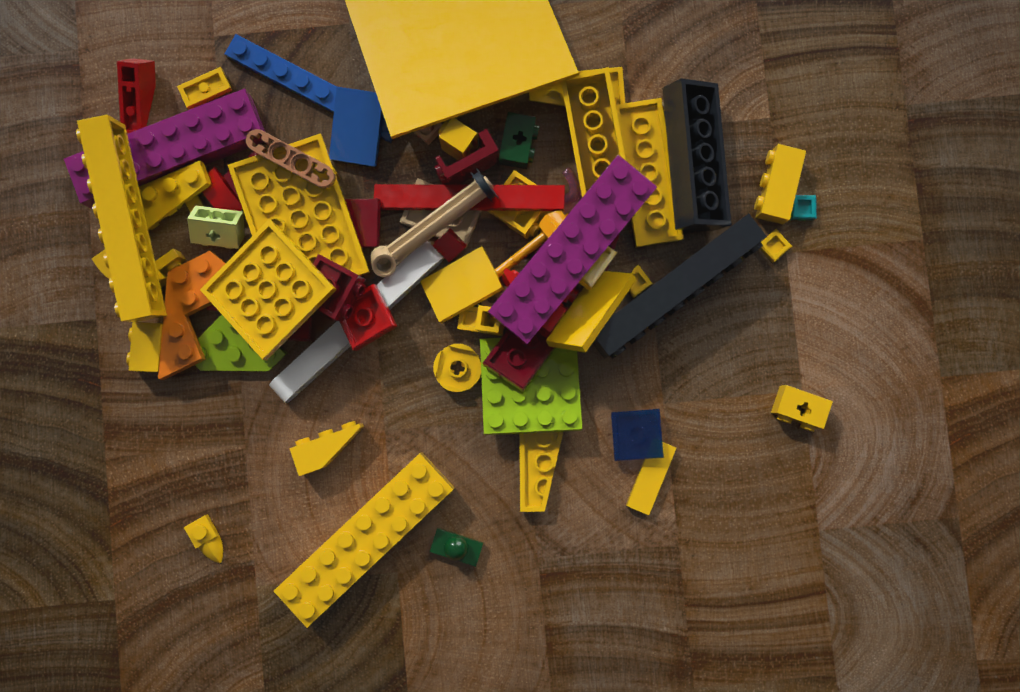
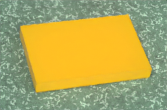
M482 246L420 281L441 324L504 290Z

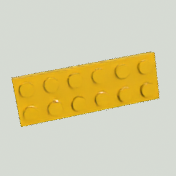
M656 98L617 104L616 109L626 161L657 186L635 213V216L631 218L635 248L684 240L683 230H675L666 123L662 99Z

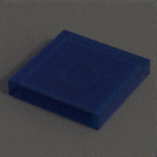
M660 409L611 412L615 461L664 458Z

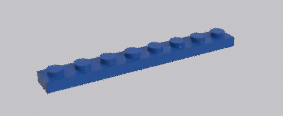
M235 34L224 53L227 58L334 113L337 86ZM383 115L380 138L391 143L393 139L390 136Z

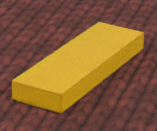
M655 438L652 439L626 506L644 514H650L676 447Z

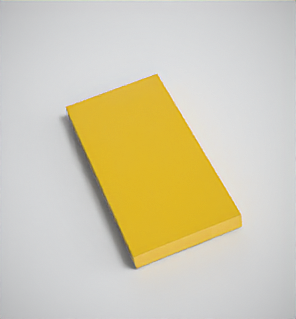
M604 271L590 291L584 287L546 339L547 344L550 347L586 353L637 280L634 274Z

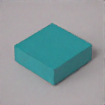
M796 195L790 220L817 219L816 195Z

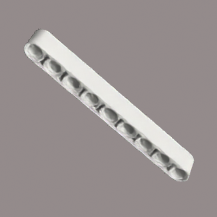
M428 241L406 257L396 267L392 275L385 277L377 284L389 310L443 261L444 258ZM340 322L334 323L271 381L269 386L285 404L294 399L351 346Z

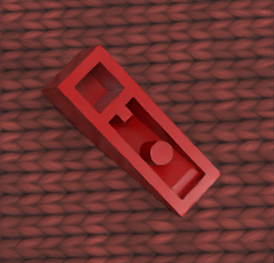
M135 58L117 61L120 122L126 126L127 134L147 126L156 86L155 61Z

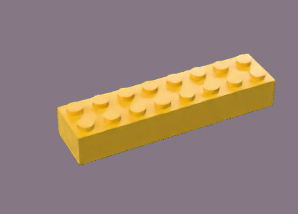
M109 115L77 120L79 129L76 130L78 141L83 146L82 162L84 167L88 169L90 179L87 180L89 191L94 196L93 212L95 217L99 219L100 229H98L100 241L105 246L104 262L107 268L110 269L111 278L109 279L111 291L115 293L117 301L115 303L116 315L124 322H140L167 316L126 126Z
M419 453L274 590V593L308 628L455 487L423 453Z

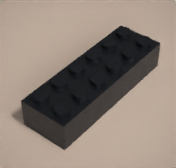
M681 78L662 88L675 230L715 231L732 226L718 83Z

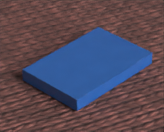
M344 87L336 88L329 153L331 160L377 166L383 112L376 92Z

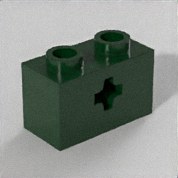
M512 112L507 113L499 155L500 165L527 169L528 162L533 163L535 149L531 148L532 139L537 140L539 125H535L536 117ZM518 138H523L521 145H516Z

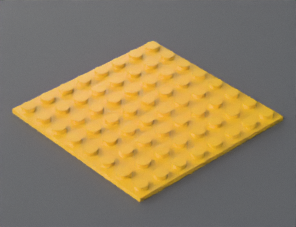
M345 0L392 139L579 76L577 67L548 0Z

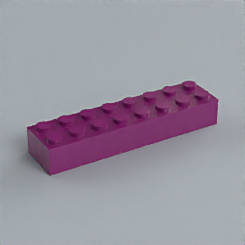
M244 88L128 133L138 186L145 185L197 161H202L207 165L248 149L249 147L246 144L247 134L254 129L263 130L264 132L265 129L254 101ZM260 136L259 139H257V138H254V139H253V142L255 143V145H258V144L264 142V141L261 139L262 136ZM84 151L64 158L79 202L93 209L95 201L87 185V180L90 178L88 169L84 167L82 162V154H84Z
M617 155L488 310V314L527 345L657 186L621 156Z

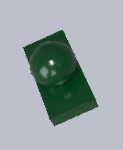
M437 528L430 552L476 567L484 542Z

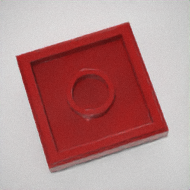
M375 284L367 287L361 297H356L352 304L354 307L353 314L349 319H344L342 323L340 322L354 351L360 350L398 327Z

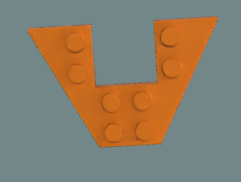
M211 251L167 272L164 303L167 316L163 317L158 371V379L165 380L206 360L189 316L212 305L200 289L226 264Z

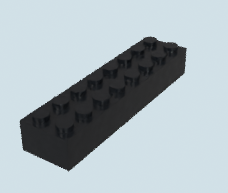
M748 213L611 316L594 340L593 345L604 359L608 356L612 359L626 350L624 344L628 341L632 345L646 335L644 332L645 328L648 327L652 330L666 320L663 316L665 313H668L670 316L685 305L683 302L685 298L688 301L692 300L705 290L703 288L704 284L709 287L723 277L722 270H725L726 273L744 261L741 257L742 255L746 259L763 246L761 241L767 236Z

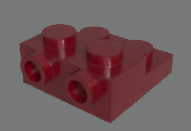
M318 254L313 265L337 290L317 310L342 323L344 319H349L353 314L354 307L352 304L356 297H361L365 292L366 285L364 282L366 279Z

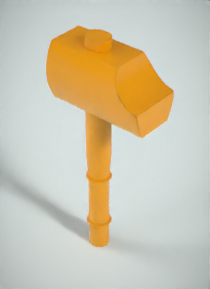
M560 210L545 215L539 224L541 233L495 269L498 277L502 276L505 268L510 270L544 244L568 213L564 215Z

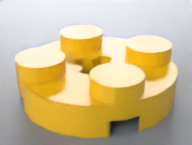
M452 344L437 354L433 371L437 381L443 388L452 392H463L471 389L481 377V361L471 347L464 344ZM457 361H460L461 366L465 367L464 372H460L459 375H455V371L451 369V366L456 365Z

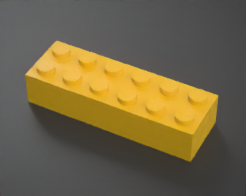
M609 67L579 73V76L561 81L582 197L617 155L626 160Z

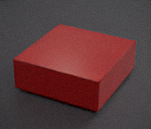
M449 228L432 246L450 262L467 244Z

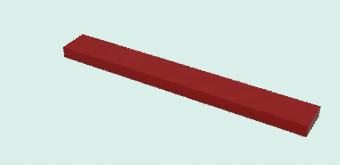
M375 184L374 199L378 198L381 200V210H436L468 185ZM493 185V190L498 198L496 196L492 198V203L488 197H485L468 210L565 211V185Z

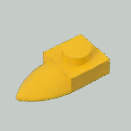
M208 514L184 527L195 549L199 548L207 558L214 562H222V540Z

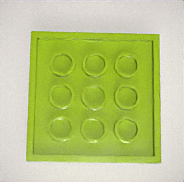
M501 338L480 339L484 436L582 431L577 351L555 348L524 392H522L483 366L484 360Z

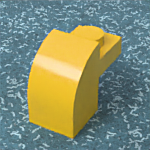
M479 305L459 314L457 329L502 336L504 326L488 314V310L491 307Z

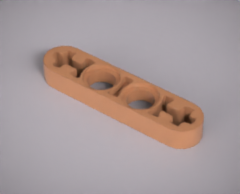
M254 129L247 134L246 144L254 153L319 188L327 189L335 183V174L326 164L263 130ZM262 136L261 139L270 145L268 150L259 144L255 147L253 139H259ZM278 147H284L287 150L286 157L282 160L274 158V150ZM299 159H306L309 165L305 171L300 172L296 170L295 164ZM315 164L317 165L315 167L316 171L324 174L325 171H328V181L323 180L321 183L320 178L314 173H312Z

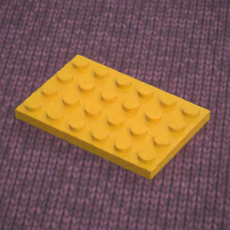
M321 133L288 144L326 164L335 174ZM284 147L276 148L273 153L274 158L277 160L284 159L287 150ZM260 155L228 165L252 236L268 220H271L312 264L317 255L320 254L359 276L370 273L336 174L335 183L332 187L322 189ZM299 159L295 164L296 170L300 172L305 171L309 165L306 159ZM315 164L312 173L320 178L321 183L323 180L328 181V171H325L324 174L316 171L315 167L317 165Z

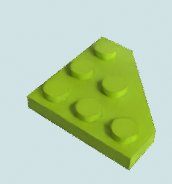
M221 315L198 338L206 360L195 366L200 371H270L287 352L280 347L267 361L262 360L225 317Z

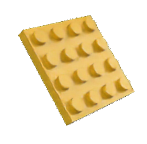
M268 220L200 289L260 358L266 361L337 290L271 220Z

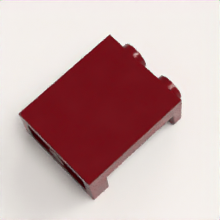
M487 129L478 133L481 149L447 167L440 155L435 157L437 165L434 168L442 185H459L473 177L471 172L475 175L478 172L477 169L481 173L499 163V149Z

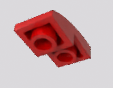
M214 167L208 172L212 185L206 188L203 194L214 208L241 211L243 208L240 200L232 191L226 179Z

